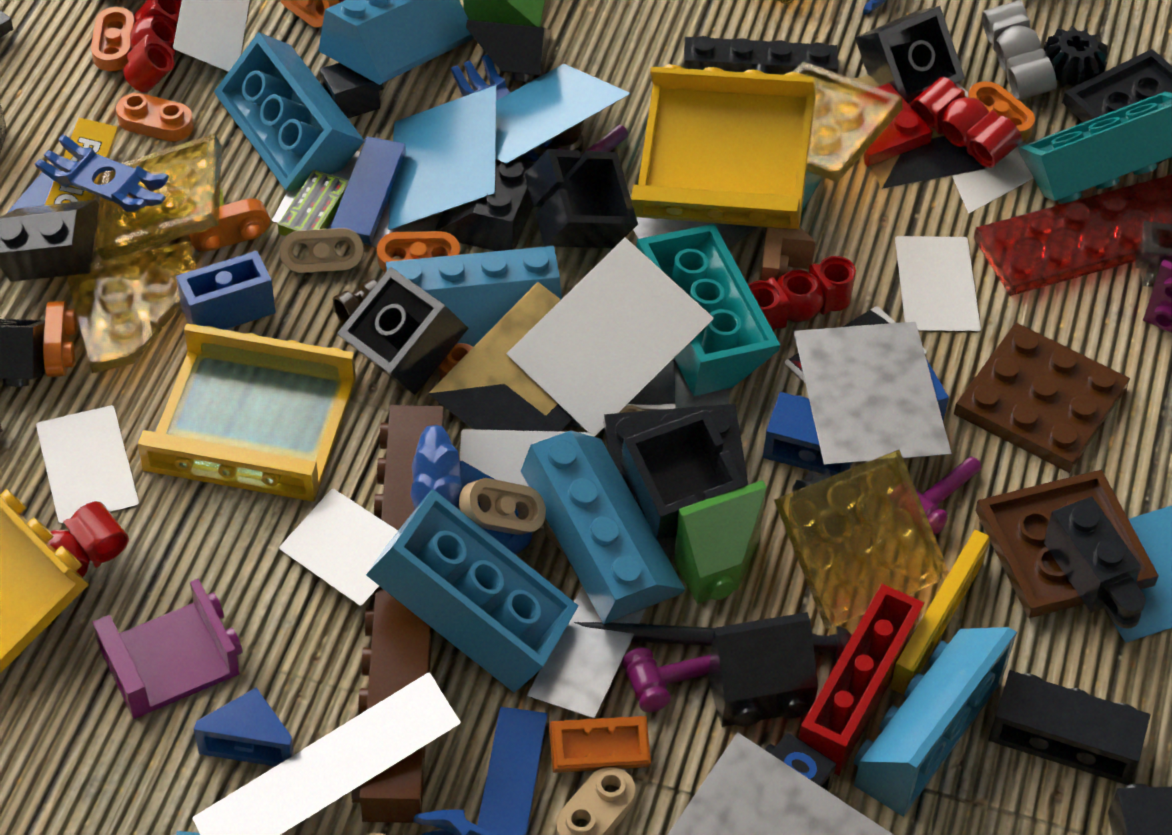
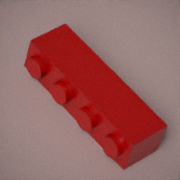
M881 583L800 728L799 740L837 763L835 774L840 776L893 678L896 662L920 623L925 602Z

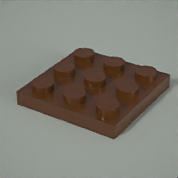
M1015 322L957 401L954 415L1070 473L1126 391L1130 378Z
M1102 469L977 501L975 511L989 536L1028 619L1085 604L1044 544V539L1052 511L1093 496L1141 565L1136 581L1140 590L1156 585L1159 575Z

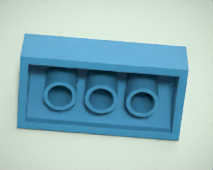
M344 0L325 9L318 51L380 85L472 40L474 37L466 28L467 20L469 19L460 0Z
M260 32L256 34L214 91L215 95L284 189L290 192L302 187L313 170L329 175L341 171L365 141L293 47Z
M554 246L386 262L387 271L392 267L448 307L469 328L458 343L469 344L473 347L537 282L562 299L560 275Z
M570 430L530 445L520 472L528 486L534 488L543 498L546 507L545 518L603 624L684 593L685 588L658 539L656 540L649 523L600 438Z
M434 489L426 495L401 526L366 574L367 577L514 693L543 668L579 606Z
M1009 627L959 629L949 644L941 641L930 658L929 665L931 668L925 675L917 673L908 685L904 697L907 699L900 708L892 706L884 716L879 727L881 734L874 742L867 739L859 749L853 764L858 766L854 786L904 817L1002 683L1017 632Z

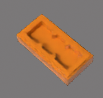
M647 716L551 721L549 724L553 773L595 771L605 767H616L619 769L645 768L651 764Z

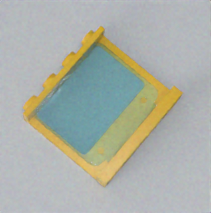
M186 323L184 334L188 352L156 432L143 430L138 441L143 471L315 502L356 382L354 352L343 351L333 347L326 348L303 344L294 340L286 341L268 338L254 333H240L218 329L213 326Z

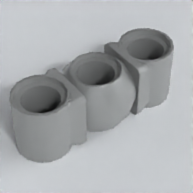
M1017 0L982 11V23L988 41L992 44L993 50L996 51L1000 66L1004 71H1007V80L1014 97L1022 100L1055 90L1057 83L1052 63L1045 56V51L1041 48L1037 33L1030 29L1031 22L1022 1Z

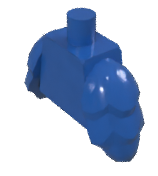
M427 426L421 433L416 454L412 460L413 483L410 495L414 509L434 489L460 510L459 497L465 485L483 478H494L464 461H459L458 450L452 445L449 435L443 426ZM515 509V515L518 517V511ZM484 529L515 555L525 549L532 539V532L515 535Z

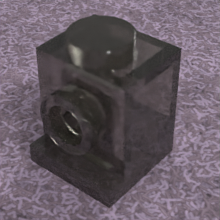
M1144 221L1142 226V244L1139 243L1137 248L1135 267L1142 269L1140 274L1142 286L1154 287L1163 260L1172 263V224Z

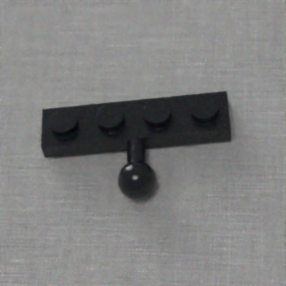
M685 37L683 68L703 70L708 67H717L730 72L759 70L765 74L777 75L797 72L808 77H814V80L837 81L838 49L837 45H826L819 42L808 44L791 43L782 40L773 42L755 41L745 38Z

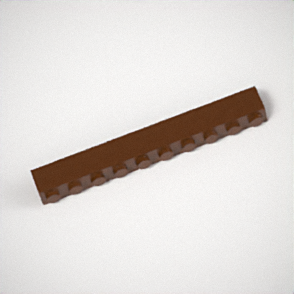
M390 405L389 423H381L380 449H387L386 458H378L377 485H384L383 494H375L374 515L396 530L401 528L415 510L410 495L413 483L412 460L416 454L421 433L427 426L439 425L444 428L443 406ZM380 586L370 596L375 597L374 608H366L365 636H372L371 648L363 647L362 676H369L368 688L359 689V715L429 673L431 668L433 628ZM426 745L351 791L352 803H360L362 822L414 823V816L422 813Z

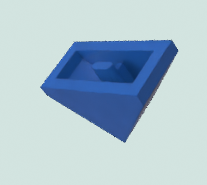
M257 687L197 720L195 723L194 734L198 753L201 755L274 767L294 755L292 736Z

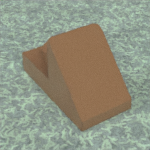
M767 227L761 280L767 281L769 278L774 277L777 281L780 276L787 273L788 267L809 269V266L813 263L814 239L801 227L800 229Z

